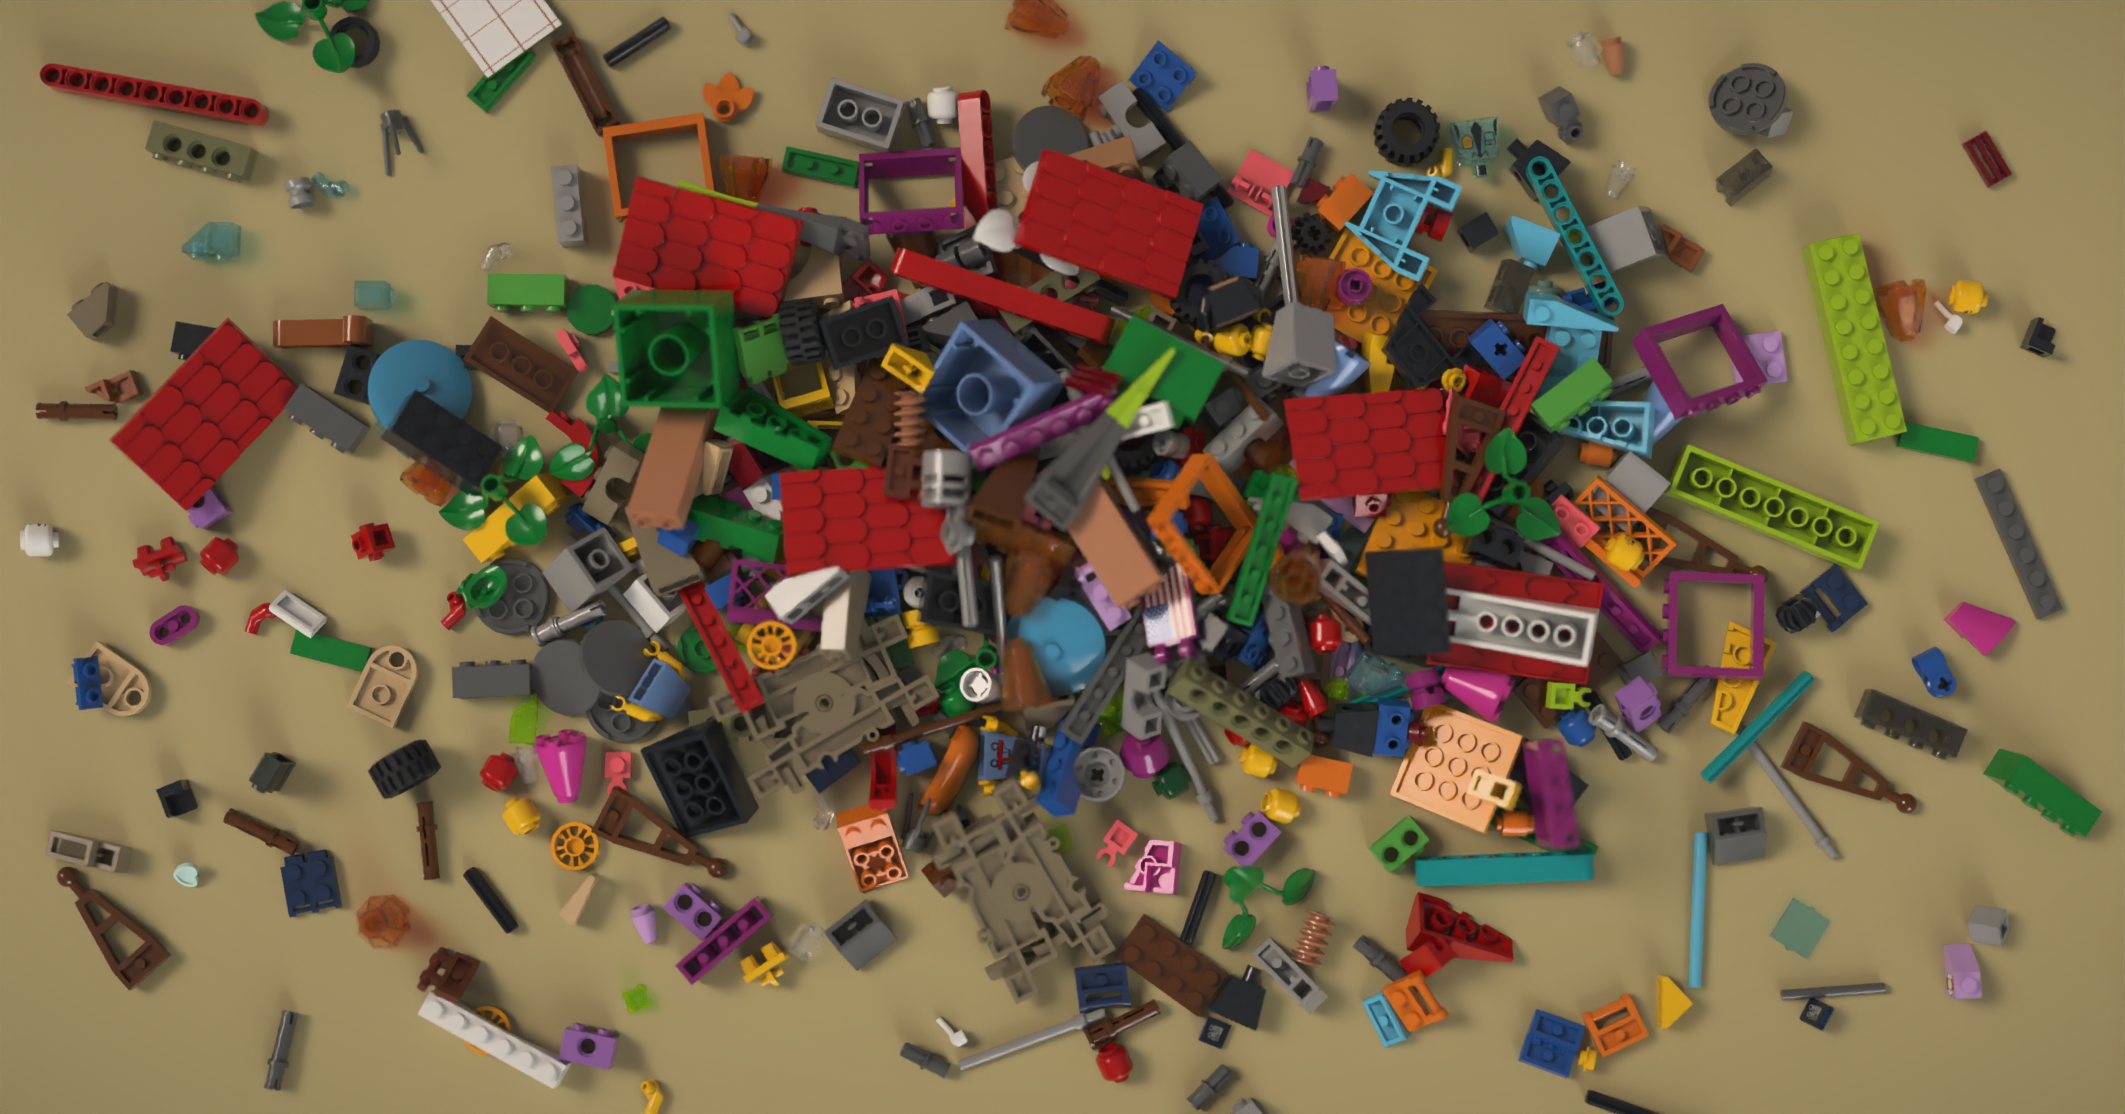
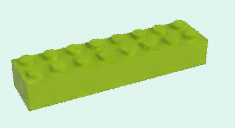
M1850 234L1806 245L1802 248V253L1848 444H1858L1907 432L1860 234Z
M1689 444L1681 447L1668 480L1671 484L1663 492L1666 496L1850 571L1862 569L1880 523Z

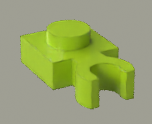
M1548 682L1545 707L1573 710L1574 703L1578 706L1589 707V702L1582 701V694L1585 692L1591 693L1592 690L1586 687L1575 689L1576 684Z

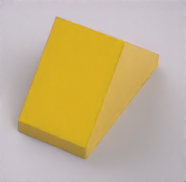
M895 343L891 345L881 364L883 368L922 394L925 393L936 372L926 353Z
M1657 974L1656 1026L1661 1029H1667L1693 1003L1668 976Z

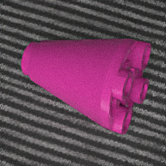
M1447 666L1440 683L1445 685L1446 690L1485 721L1496 723L1506 704L1501 700L1506 701L1516 680L1512 679V676L1508 674Z
M573 729L561 730L556 736L539 735L535 737V751L552 792L557 797L558 803L577 801L581 789L587 740L584 733L574 734Z

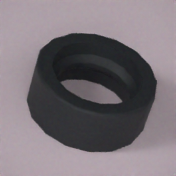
M359 17L341 19L332 27L330 31L331 36L333 37L340 32L345 33L352 28L364 30L368 35L369 45L364 53L355 57L351 67L361 68L369 65L376 59L380 51L378 33L367 21Z

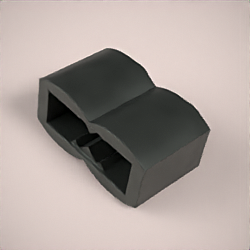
M265 752L249 778V781L253 783L251 787L263 794L266 791L269 793L280 791L296 763L280 753Z

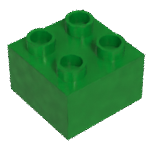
M633 290L612 304L622 406L722 408L740 392L738 353L733 329L736 328L733 291Z
M1133 315L1103 370L1121 375L1122 382L1116 388L1118 397H1121L1170 348L1174 347L1175 353L1142 404L1148 406L1168 400L1175 426L1164 430L1176 431L1181 426L1193 427L1203 406L1217 384L1225 365Z

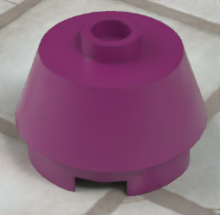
M1128 733L1121 746L1119 758L1123 766L1132 772L1134 777L1151 778L1154 777L1155 772L1160 771L1163 767L1164 769L1167 767L1171 751L1169 744L1161 734L1140 740L1131 733Z

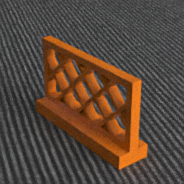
M1599 475L1572 502L1576 507L1581 504H1589L1591 516L1588 517L1595 523L1596 521H1609L1610 532L1598 530L1584 546L1634 588L1642 582L1643 578L1678 543L1675 538ZM1597 484L1606 491L1607 499H1593V489ZM1594 504H1607L1609 516H1595ZM1612 504L1623 505L1626 508L1627 515H1613ZM1614 521H1627L1628 532H1615ZM1632 521H1642L1646 525V532H1633ZM1623 533L1633 539L1647 538L1648 549H1643L1642 552L1649 554L1650 563L1645 568L1639 565L1636 570L1631 569L1627 572L1616 568L1606 560L1607 551L1604 550V547L1609 538L1612 536L1616 538ZM1652 537H1661L1668 545L1664 549H1653Z

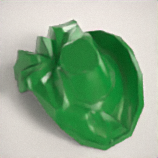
M496 565L487 566L475 574L470 573L461 582V586L457 589L456 594L462 593L465 606L469 610L490 607L499 600L507 586L506 573L501 567Z

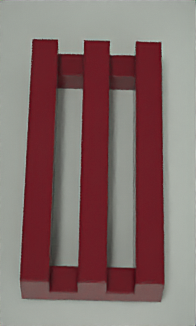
M1987 131L1962 144L1987 188L2012 174ZM1972 144H1975V146L1977 147L1978 151L1982 156V159L1984 160L1985 164L1989 167L1990 171L1995 177L1994 179H1991L1989 173L1987 172L1986 168L1984 167L1983 163L1981 162L1980 158L1978 157L1977 153L1972 147Z
M1081 364L1076 366V371L1072 370L1070 372V377L1064 379L1066 387L1108 397L1122 382L1121 375L1118 373Z

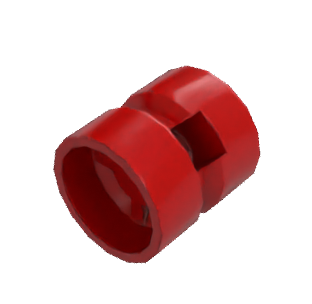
M1428 203L1415 233L1421 235L1426 232L1428 238L1442 242L1453 212L1451 213L1440 207L1435 209L1433 204ZM1427 214L1433 215L1429 225L1424 224Z

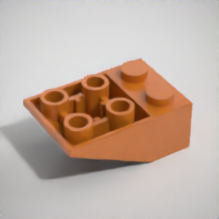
M869 804L836 813L838 831L860 892L909 878L889 809L884 811L869 809Z

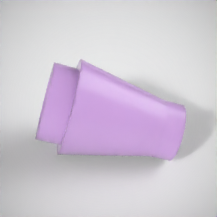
M650 903L641 904L630 909L632 914L630 919L639 932L643 943L657 940L655 910L651 908Z

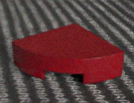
M1308 178L1296 202L1304 204L1316 202L1328 193L1330 187Z

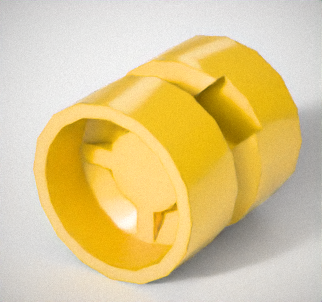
M918 609L900 614L903 627L909 631L907 633L908 638H906L908 649L940 642L937 627L932 626V624L916 621Z

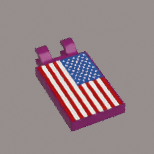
M1177 562L1158 566L1166 577V580L1161 582L1162 587L1150 595L1146 592L1140 597L1148 647L1155 648L1156 662H1172L1169 646L1179 644V654L1181 657H1195L1196 650L1193 638L1200 637L1191 580L1181 570Z

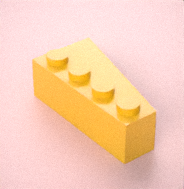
M550 473L535 475L508 500L519 511L525 504L533 503L539 506L547 517L571 498L573 494L568 487L561 483L562 480L559 477L553 476ZM505 503L486 518V521L480 527L474 529L463 539L481 563L489 561L494 563L505 555L504 550L509 546L513 547L516 545L505 533L507 519L515 514Z

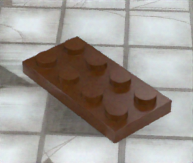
M492 316L489 317L463 360L548 413L555 410L579 372Z
M871 358L832 446V451L880 469L889 450V444L892 443L894 433L898 429V427L894 426V423L901 421L900 417L894 416L895 412L901 410V407L894 405V402L901 400V397L894 395V392H913L914 388L881 366L882 362Z
M1596 631L1587 685L1574 683L1576 684L1575 689L1586 687L1592 690L1623 663L1598 631ZM1525 677L1512 690L1542 727L1547 729L1567 710L1545 707L1547 683L1563 681Z
M1145 914L1142 915L1114 955L1119 961L1126 962V966L1197 1017L1228 975Z

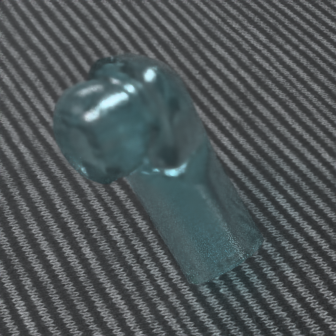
M321 172L311 178L315 186L328 198L343 197L350 189L349 184L345 180L329 182Z

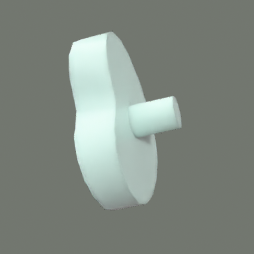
M183 863L175 869L173 877L184 886L195 887L199 881L197 876L199 867L194 863Z

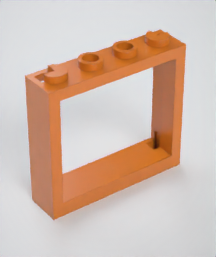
M703 113L602 128L614 214L619 222L625 224L628 208L623 209L614 148V142L698 129L706 188L717 192L707 120Z
M1205 453L1192 454L1146 521L1200 594H1220L1246 555L1257 517L1213 455ZM1198 479L1202 481L1236 529V532L1209 571L1170 520Z

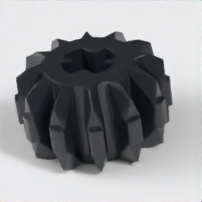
M1309 212L1304 213L1303 218L1296 217L1294 219L1296 225L1291 226V231L1294 232L1292 240L1296 241L1293 249L1301 248V255L1310 253L1311 256L1317 255L1318 251H1325L1326 246L1324 243H1331L1332 241L1326 236L1332 232L1331 228H1325L1328 220L1323 219L1320 221V214L1316 213L1311 216ZM1307 232H1313V237H1308Z
M1803 592L1783 602L1777 608L1775 616L1781 628H1784L1786 632L1795 633L1801 632L1804 628H1808L1809 625L1815 623L1816 619L1821 616L1822 610L1816 598L1807 592Z
M1278 673L1255 691L1254 697L1272 709L1277 710L1295 696L1299 688L1292 677L1281 678V675Z

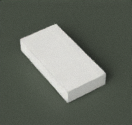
M1324 531L1317 536L1324 551L1341 568H1344L1348 564V559L1341 547Z
M286 589L269 606L270 612L310 639L327 621L325 615Z

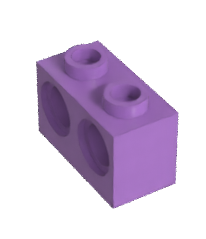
M1329 66L1315 67L1314 71H1310L1306 81L1309 112L1334 110L1339 99L1336 69H1329Z
M1250 811L1240 822L1243 824L1237 833L1232 830L1223 840L1226 844L1223 849L1241 866H1251L1282 833L1259 811H1256L1254 814ZM1254 823H1264L1266 831L1262 836H1255L1252 833ZM1238 841H1245L1248 844V851L1244 855H1238L1234 851V846Z
M684 883L663 908L699 940L704 941L725 917L721 913L723 908L714 900L708 902L702 896L704 892L694 883L691 885ZM683 894L689 895L692 898L693 903L689 909L682 907L680 904V898ZM702 911L711 914L712 922L710 925H703L700 922L699 916Z

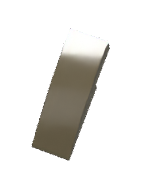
M51 830L45 856L114 873H127L133 848L99 839Z

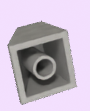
M1637 206L1585 227L1610 275L1666 255L1649 207ZM1592 259L1589 260L1590 266L1593 263Z
M1291 302L1278 310L1262 377L1304 389L1336 372L1334 315L1323 312L1319 308L1304 306L1300 302Z
M1631 451L1621 455L1603 477L1605 481L1644 513L1671 484ZM1597 484L1593 489V499H1607L1606 491ZM1584 504L1587 506L1586 511L1590 514L1589 504ZM1594 504L1595 516H1609L1607 504ZM1612 504L1613 515H1627L1626 508L1623 505ZM1606 521V527L1610 530L1609 521ZM1614 521L1615 532H1628L1627 521ZM1632 521V527H1633L1638 521Z
M602 527L567 547L542 573L566 608L572 613L590 604L634 568L606 528Z

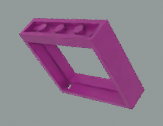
M960 147L859 154V218L861 224L868 226L869 235L965 229ZM956 157V161H949V158ZM865 163H872V166H866ZM954 174L956 207L869 212V179Z
M1723 304L1643 328L1631 341L1675 420L1685 416L1695 417L1703 410L1711 412L1725 403L1728 406L1732 405L1743 397L1750 399L1753 395L1760 393V388L1767 382L1765 375ZM1712 326L1742 377L1743 382L1689 399L1658 343Z
M1670 571L1668 578H1664L1663 593L1667 594V604L1663 603L1662 618L1667 619V629H1662V644H1666V654H1662L1661 659L1662 670H1666V677L1761 680L1763 678L1765 575ZM1678 581L1751 584L1750 669L1676 666Z
M1546 738L1522 742L1537 845L1550 849L1578 846L1579 841L1563 739ZM1559 745L1560 753L1553 754L1551 746ZM1572 833L1573 839L1565 837V834Z

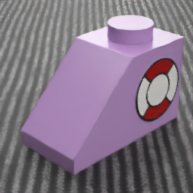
M1943 944L1946 996L1955 999L1982 998L1980 970L1971 944Z

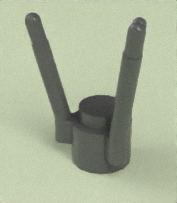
M389 110L381 114L382 124L380 126L383 134L384 162L387 176L391 174L388 134L392 136L397 155L401 154L397 135L403 132V128L407 131L419 153L424 151L409 125L408 118L402 117L400 110Z
M910 793L904 828L900 837L903 839L901 846L912 852L921 853L922 848H927L930 839L935 833L933 827H931L925 837V832L921 831L932 799L927 798L916 828H911L909 831L914 795Z

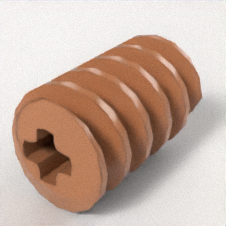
M894 392V395L901 397V400L894 402L895 406L901 407L900 411L894 413V416L901 418V421L894 423V426L901 428V431L894 433L895 437L901 439L895 445H920L927 442L925 437L919 435L927 432L926 427L919 425L927 421L926 417L919 415L927 411V407L919 404L927 400L926 396L919 394L920 392Z
M1306 909V912L1312 917L1303 918L1302 921L1308 928H1299L1304 938L1295 939L1301 947L1292 948L1297 957L1290 958L1313 967H1321V963L1316 957H1324L1325 954L1319 948L1328 947V943L1323 938H1331L1332 934L1326 929L1335 928L1336 925L1330 920L1331 917Z

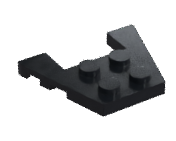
M1423 283L1418 284L1414 288L1381 350L1413 390L1442 379L1444 372L1448 369L1459 368L1464 370L1465 364L1474 366L1485 360L1470 342L1465 344L1451 357L1421 321L1419 316L1436 301Z

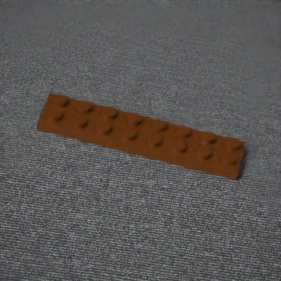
M1425 310L1419 316L1451 357L1465 344L1469 343L1468 337L1490 318L1495 323L1500 320L1510 331L1506 334L1512 342L1517 339L1526 349L1523 353L1525 357L1536 336L1544 340L1546 338L1547 326L1527 324L1523 318V313ZM1602 330L1597 362L1603 369H1610L1614 331ZM1499 343L1494 345L1500 352L1504 349ZM1484 360L1483 362H1481V363H1479V364H1489V363H1488L1486 360Z

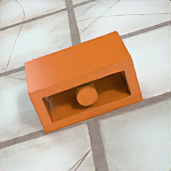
M1352 173L1347 178L1342 175L1333 185L1336 190L1329 197L1325 194L1316 204L1319 208L1317 213L1320 214V219L1328 220L1326 225L1337 235L1345 227L1346 221H1351L1374 194Z
M1309 755L1298 764L1294 783L1300 784L1301 790L1315 792V788L1325 789V795L1340 798L1341 793L1347 794L1353 764Z

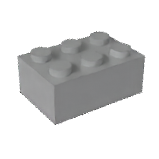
M831 77L815 126L820 133L879 152H891L906 106L903 100Z

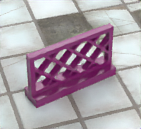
M733 559L726 622L758 625L764 621L775 620L785 624L790 629L822 632L823 616L815 615L811 609L808 611L810 614H804L791 625L781 620L773 608L765 610L757 602L758 599L772 588V586L769 587L760 574L767 569H774L781 577L777 582L782 581L789 576L788 574L783 575L780 570L786 571V565ZM738 565L749 566L755 576L743 584L737 577ZM754 567L763 568V569H762L760 572H757V571L754 569ZM755 578H758L767 590L754 598L745 586ZM737 581L741 587L735 591ZM741 589L752 599L745 607L733 606L734 595ZM755 603L759 609L748 607Z

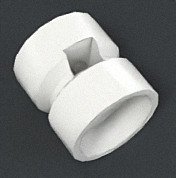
M972 668L962 676L960 688L962 694L968 700L984 704H993L1000 700L1001 686L997 681V675L992 671Z

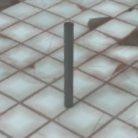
M1882 982L1781 990L1780 996L1781 1000L1885 993L1886 986Z

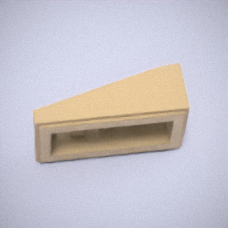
M721 439L705 440L703 494L706 496L722 492L734 445Z
M596 873L590 874L558 912V915L572 927L579 923L597 884L599 876Z

